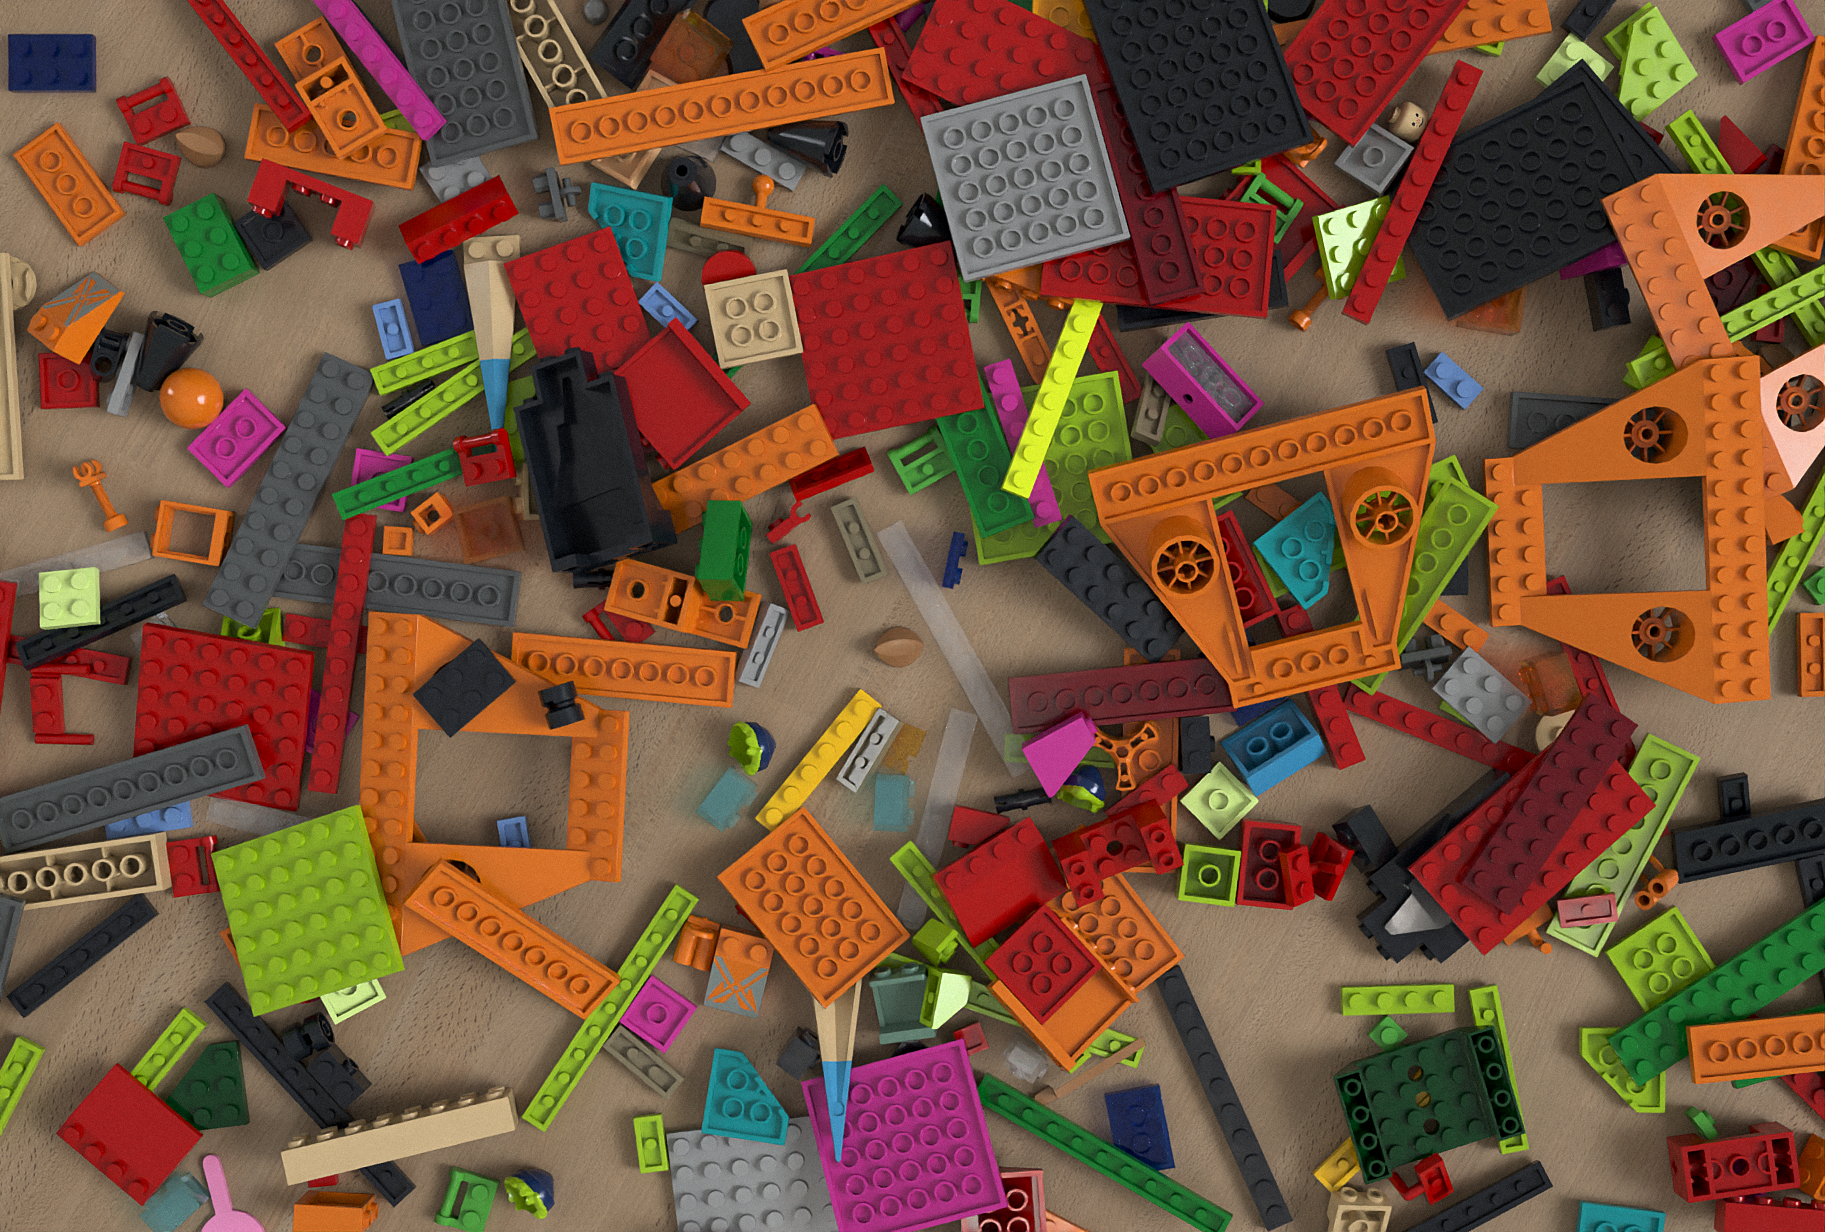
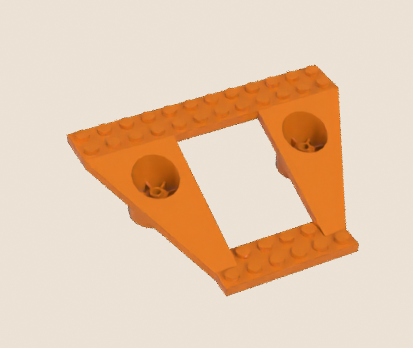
M1653 174L1600 199L1675 371L1698 359L1736 357V353L1704 279L1822 217L1825 224V175ZM1723 192L1719 204L1712 206L1709 196L1713 193ZM1728 196L1732 197L1738 207L1730 211L1724 207ZM1704 201L1707 208L1703 209L1701 212H1698L1702 202ZM1738 211L1741 216L1739 226L1731 223V214ZM1714 215H1717L1718 219L1715 220L1714 225L1712 222V218L1714 217ZM1728 227L1738 229L1733 238L1727 241L1724 231ZM1701 228L1707 231L1704 240L1698 233V230ZM1712 234H1718L1723 245L1717 247L1708 245ZM1825 341L1760 376L1764 501L1794 489L1825 446ZM1800 375L1796 386L1791 387L1788 380ZM1807 376L1816 385V387L1808 391L1802 388ZM1817 392V406L1809 404V396ZM1807 407L1814 408V412L1805 420L1802 412ZM1781 408L1785 411L1782 420H1780L1777 410ZM1797 414L1801 424L1786 426L1790 415Z
M1759 355L1698 359L1510 457L1482 459L1483 496L1500 506L1485 528L1489 626L1522 625L1713 704L1771 699ZM1646 408H1651L1657 412L1651 420H1646ZM1638 412L1639 421L1633 422L1630 418ZM1660 419L1663 420L1665 430L1659 431L1656 425ZM1659 434H1665L1664 441L1660 446L1657 443ZM1636 446L1640 447V460L1631 454ZM1653 446L1658 452L1647 459V448ZM1702 476L1706 589L1547 595L1542 484ZM1653 608H1665L1658 617H1654ZM1646 612V617L1640 616L1641 614ZM1670 615L1672 626L1666 627L1663 621ZM1667 631H1672L1669 641H1665L1664 638ZM1631 634L1639 638L1634 644ZM1661 642L1665 647L1655 653V645ZM1644 643L1648 647V656H1642L1638 652V649Z
M1424 385L1087 470L1101 527L1227 681L1234 709L1401 668L1396 642L1436 445L1427 391ZM1323 471L1360 620L1249 647L1212 498ZM1380 491H1392L1388 498L1380 496ZM1375 493L1376 498L1370 502L1365 500L1368 496ZM1398 494H1402L1403 504L1394 506V500ZM1360 504L1366 507V513L1356 515ZM1401 512V515L1398 518L1396 513ZM1366 520L1371 521L1366 529L1357 524ZM1181 541H1193L1190 547L1181 545ZM1178 543V547L1172 552L1167 549L1168 546ZM1199 544H1202L1208 549V552L1196 555L1195 550ZM1161 554L1169 557V562L1157 565ZM1206 560L1203 568L1197 566L1198 562ZM1172 569L1174 572L1169 577L1162 571Z
M369 612L359 805L362 809L401 957L453 937V935L404 905L406 895L439 858L453 865L518 909L525 908L592 880L621 882L630 711L603 709L577 696L575 702L581 704L585 719L549 730L545 718L548 709L542 707L538 691L557 686V684L492 650L491 652L517 682L460 731L572 737L566 849L413 842L418 729H443L412 694L475 641L426 615ZM461 861L466 863L465 871L459 865Z

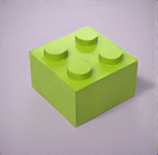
M1181 841L1180 855L1184 865L1178 867L1174 896L1181 901L1234 907L1241 851L1235 847Z

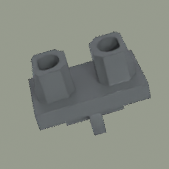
M554 167L545 168V174L532 178L536 194L551 193L552 201L538 204L540 217L542 220L557 219L560 223L566 222L568 218L563 198H566L568 207L576 206L574 196L582 193L581 187L572 186L571 179L568 177L562 179L564 188L561 189L558 172L555 171Z
M1441 634L1426 637L1425 644L1427 650L1418 651L1415 639H1411L1399 657L1401 668L1398 670L1413 668L1414 677L1423 675L1426 682H1432L1434 680V673L1442 672L1441 663L1448 662L1449 655H1452L1451 646H1445Z

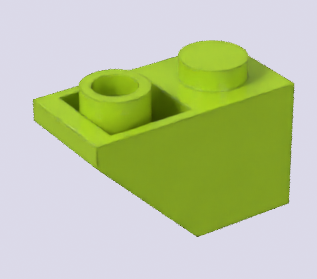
M931 918L913 937L911 945L937 967L941 962L946 964L956 953L958 932Z

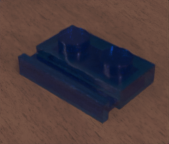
M953 532L941 587L953 589L954 584H960L963 568H958L960 557L966 556L968 541L964 540V533Z

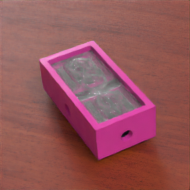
M1189 322L1183 325L1142 364L1149 374L1210 439L1236 433L1264 405L1261 399Z

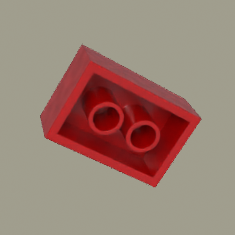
M1242 818L1240 820L1238 849L1241 851L1235 904L1293 910V907L1287 906L1279 852L1300 843L1302 826L1291 822Z

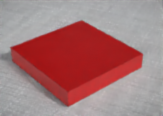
M88 351L80 364L55 352L38 353L41 409L100 408L99 382L90 373V360L93 351Z

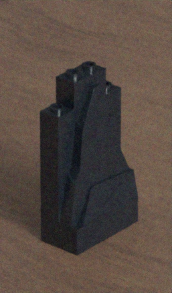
M580 347L567 349L564 351V355L559 357L547 356L541 358L539 364L530 366L537 397L527 398L523 400V405L513 409L552 572L580 574L678 544L670 510L663 509L652 488L626 378L614 375V372H605L598 375L593 353L583 351Z
M1495 768L1490 769L1396 848L1399 852L1377 870L1368 871L1364 874L1369 879L1366 883L1368 888L1376 896L1380 894L1382 896L1356 916L1361 922L1358 928L1368 939L1373 937L1379 945L1376 949L1386 961L1391 958L1398 964L1422 944L1419 949L1428 960L1435 959L1442 964L1469 941L1407 868L1511 778L1507 772Z

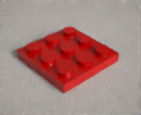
M1045 903L983 961L987 968L1010 990L1041 1025L1049 1020L1102 967L1098 960Z

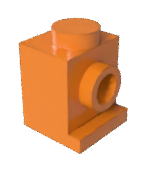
M436 492L410 512L415 518L412 523L421 534L426 533L431 536L459 516L443 493ZM433 511H437L439 514V518L436 521H432L430 518V514Z

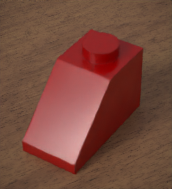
M1726 115L1721 118L1719 152L1734 174H1753L1768 158Z
M955 804L947 837L949 840H953L952 845L968 848L969 844L977 845L1007 826L1010 817Z

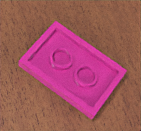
M1773 0L1711 37L1739 85L1816 40L1793 0Z
M245 388L187 449L227 488H231L287 431L288 427L249 389Z

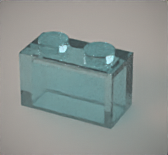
M731 765L696 812L723 832L726 827L732 830L741 818V815L738 814L743 805L749 807L757 797L758 793L754 790L758 785Z
M876 772L873 831L907 832V825L913 826L914 809L908 808L909 797L914 798L915 781H910V774Z
M190 1171L182 1178L177 1174L165 1185L168 1191L162 1196L156 1193L144 1204L147 1210L140 1217L154 1232H173L201 1207L211 1195Z

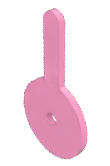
M216 1154L207 1155L203 1159L202 1164L216 1215L204 1225L201 1232H265L262 1224L253 1215L242 1210L233 1209L221 1160Z

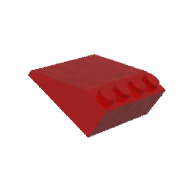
M1229 510L1216 518L1243 626L1246 629L1281 612L1233 511ZM1181 541V545L1190 547L1193 541ZM1178 543L1168 546L1167 549L1172 552L1178 547ZM1199 544L1195 550L1196 555L1208 552V549L1202 544ZM1161 554L1159 558L1160 564L1169 562V557ZM1206 560L1198 562L1197 566L1203 568ZM1169 569L1164 572L1166 576L1170 577L1174 571Z
M1030 816L1021 818L930 875L931 880L973 949L1038 909L1042 904H1046L1068 890L1044 839Z
M119 1063L114 1065L56 1133L141 1206L160 1190L203 1136L202 1133Z
M998 1166L1008 1207L961 1219L962 1232H1047L1043 1170L1040 1168Z

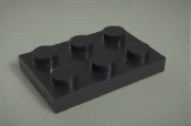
M478 638L412 695L451 738L517 681L484 642Z

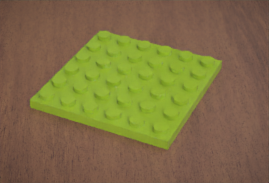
M1118 370L1074 379L1043 461L1062 520L1035 528L1033 520L982 539L970 508L979 565L1033 557L1069 514L1074 516L1103 544L1114 543L1100 525L1087 470L1133 459ZM1041 384L1020 388L1028 415ZM987 393L1010 451L992 393Z
M354 805L211 853L254 1017L405 970L360 805Z

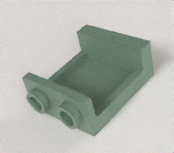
M910 962L898 968L883 966L870 972L868 982L869 987H872L877 1009L881 1045L936 1037L937 1029H931L919 1022L928 977L926 963L918 965L916 962Z

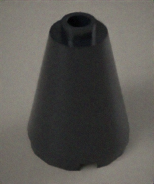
M807 120L771 127L768 130L767 139L774 149L816 172L832 178V173L837 174L844 161L847 145H843V136L848 137L849 131L848 125L842 121Z
M694 155L679 156L670 161L663 170L661 176L662 193L664 196L673 197L672 206L681 211L699 210L703 207L704 197L712 198L715 194V173L712 167L700 157Z
M924 192V195L921 194L906 215L907 220L904 226L901 224L896 235V241L912 248H918L951 240L955 261L958 262L944 208L931 195Z
M152 311L148 317L134 377L138 381L137 385L148 392L160 391L165 379L173 372L179 370L204 340L201 332L198 336L193 333L195 327L168 313H164L163 317L156 316L158 311Z

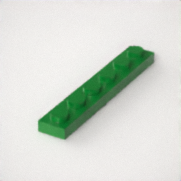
M494 444L472 448L473 456L495 452ZM453 447L333 493L332 496L342 520L462 475L459 454Z

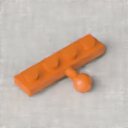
M758 175L752 182V189L756 194L754 206L704 197L699 227L810 248L815 218L765 208L767 196L774 190V181L768 175Z

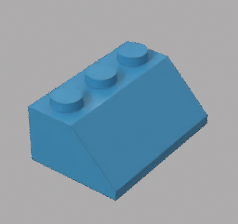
M1292 699L1287 700L1220 742L1241 778L1255 797L1327 753L1318 732Z

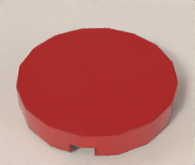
M739 250L716 251L708 257L702 268L701 282L703 289L704 285L757 275L755 264L746 254Z

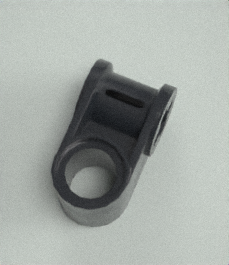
M105 326L102 328L95 340L94 351L90 360V373L96 381L106 383L114 379L121 357H123L129 333L120 334L107 330ZM99 362H107L110 364L111 370L102 373L95 366Z

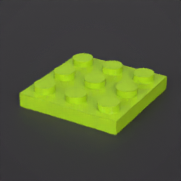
M1389 195L1312 217L1330 300L1349 296L1391 204ZM1400 254L1387 283L1406 278L1402 254Z
M1671 905L1603 950L1644 1013L1716 967L1675 905Z

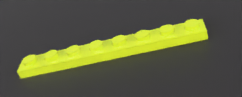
M1074 300L1073 305L1070 307L1002 483L1001 490L1025 500L1029 499L1103 303Z

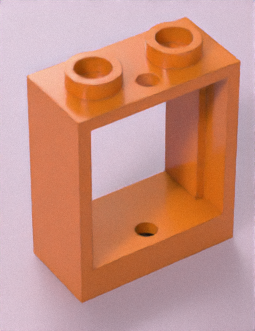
M161 500L160 505L155 510L156 533L152 534L150 540V548L153 549L152 556L221 567L231 545L236 512ZM176 509L215 516L209 557L169 550Z
M308 1190L294 1204L293 1232H365L371 1227L374 1220H377L379 1204L375 1203V1194Z

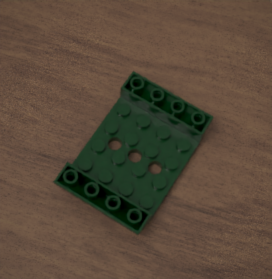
M1494 1025L1451 1029L1352 1061L1333 1075L1359 1167L1366 1185L1392 1177L1391 1169L1430 1157L1436 1152L1439 1154L1491 1136L1500 1142L1526 1133ZM1413 1065H1419L1421 1069L1420 1076L1416 1079H1409L1408 1069ZM1420 1092H1427L1429 1095V1102L1425 1106H1418L1415 1099ZM1430 1118L1435 1119L1437 1125L1434 1131L1425 1132L1423 1128L1425 1121Z

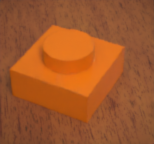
M384 526L382 554L413 556L415 528Z

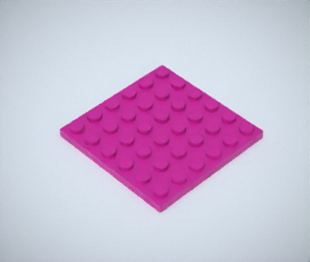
M964 1038L851 1068L842 1154L839 1163L835 1159L824 1076L801 1082L839 1232H913L1008 1207Z

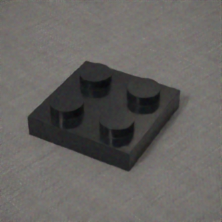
M287 200L284 202L279 217L272 215L271 219H268L251 210L233 223L266 271L313 241Z

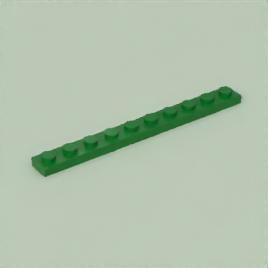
M882 184L793 275L845 264L903 206V202ZM716 352L711 358L720 367L718 354ZM744 365L722 370L731 379Z
M986 1072L978 1087L981 1104L1202 1232H1224L1233 1218L1232 1213Z

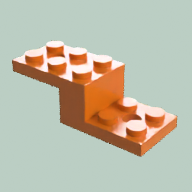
M323 15L275 43L276 48L297 81L294 84L340 160L389 132L366 93L368 90ZM312 48H319L321 51L320 59L316 62H310L307 58V54ZM347 113H354L356 115L355 125L349 128L344 127L342 124L343 117Z
M626 559L616 563L604 610L747 649L761 594L745 590L744 601H711L695 576L633 559ZM637 583H642L645 588L644 594L640 598H636L633 595V587ZM729 606L733 611V617L730 621L724 622L721 619V611L724 607Z

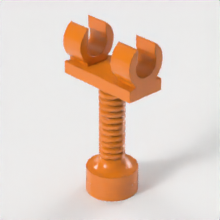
M1323 265L1313 274L1323 284L1321 288H1319L1303 309H1294L1287 317L1288 321L1302 332H1305L1312 324L1310 315L1314 313L1329 294Z
M91 459L93 465L88 461H84L81 465L82 474L76 465L73 467V475L76 479L81 480L79 482L81 488L90 486L92 487L91 490L95 492L94 495H96L95 497H97L96 499L106 515L103 525L107 533L128 524L124 513L118 514L115 512L114 507H112L113 505L109 502L110 499H108L109 497L105 489H103L104 487L100 484L101 480L107 477L105 472L102 473V464L96 459Z

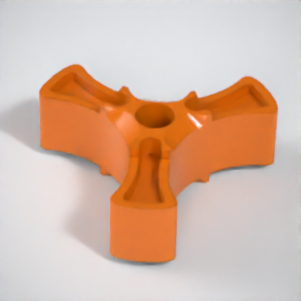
M1148 720L1136 733L1126 737H1114L1104 733L1096 726L1098 731L1094 733L1096 742L1093 746L1104 749L1113 757L1118 769L1116 790L1127 791L1134 789L1136 781L1131 772V759L1136 750L1143 744L1159 739L1158 729L1153 722Z

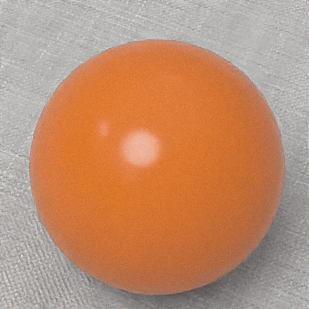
M189 367L179 369L165 379L160 389L159 402L164 415L173 424L185 429H200L210 425L219 416L223 408L224 395L219 382L213 375L205 370Z

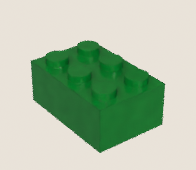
M211 193L163 217L200 294L212 298L260 274L244 239L233 224L235 221L224 199L217 194Z
M708 500L707 509L702 512L704 533L703 536L699 537L698 549L701 556L700 563H696L695 578L699 580L702 589L705 590L711 601H744L753 523L741 501Z

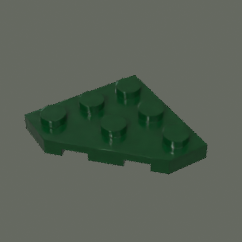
M239 1040L209 1044L165 1101L168 1106L198 1131L247 1125L250 1123Z

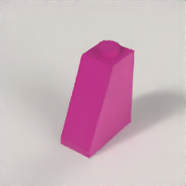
M1618 242L1560 269V279H1572L1587 276L1594 272L1623 268L1628 265V262Z
M1082 712L1022 743V751L1049 798L1056 794L1096 742L1094 733L1098 730L1090 716L1085 718Z

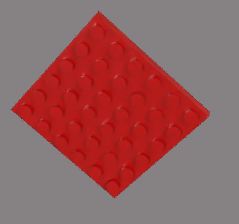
M951 240L789 276L804 352L801 355L811 404H816L833 440L985 408Z
M146 622L142 628L133 757L248 724L266 777L262 780L207 796L297 812L300 808L315 652Z

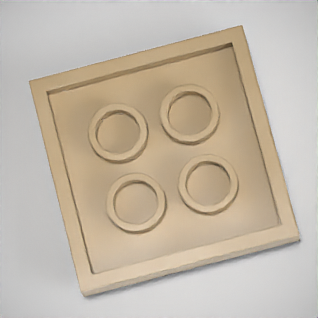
M787 269L704 285L721 369L804 353Z

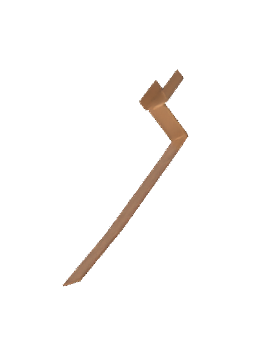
M1142 1037L1058 1089L1053 1090L1050 1085L1035 1093V1098L1033 1099L1043 1105H1047L1055 1099H1060L1140 1050L1146 1044Z

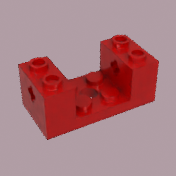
M262 158L247 198V202L252 206L251 210L254 213L271 219L272 215L279 217L290 186H292L293 192L310 198L311 194L319 196L321 203L337 209L339 204L340 208L330 234L338 246L348 250H353L354 246L361 248L376 208L374 201Z
M1156 799L1051 841L1078 908L1104 898L1105 896L1099 881L1148 861L1151 862L1157 875L1184 865L1168 820ZM1117 840L1121 842L1119 848L1114 851L1106 849L1111 841Z
M1773 1121L1749 1125L1750 1134L1712 1140H1704L1695 1133L1666 1137L1674 1192L1688 1203L1801 1187L1793 1131L1779 1122ZM1737 1159H1744V1170L1735 1173L1732 1168L1733 1163Z

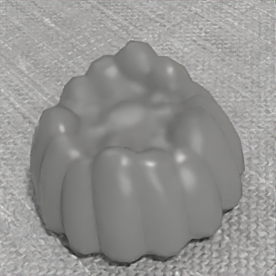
M603 0L586 1L582 9L583 18L592 25L604 23L609 13L607 4Z

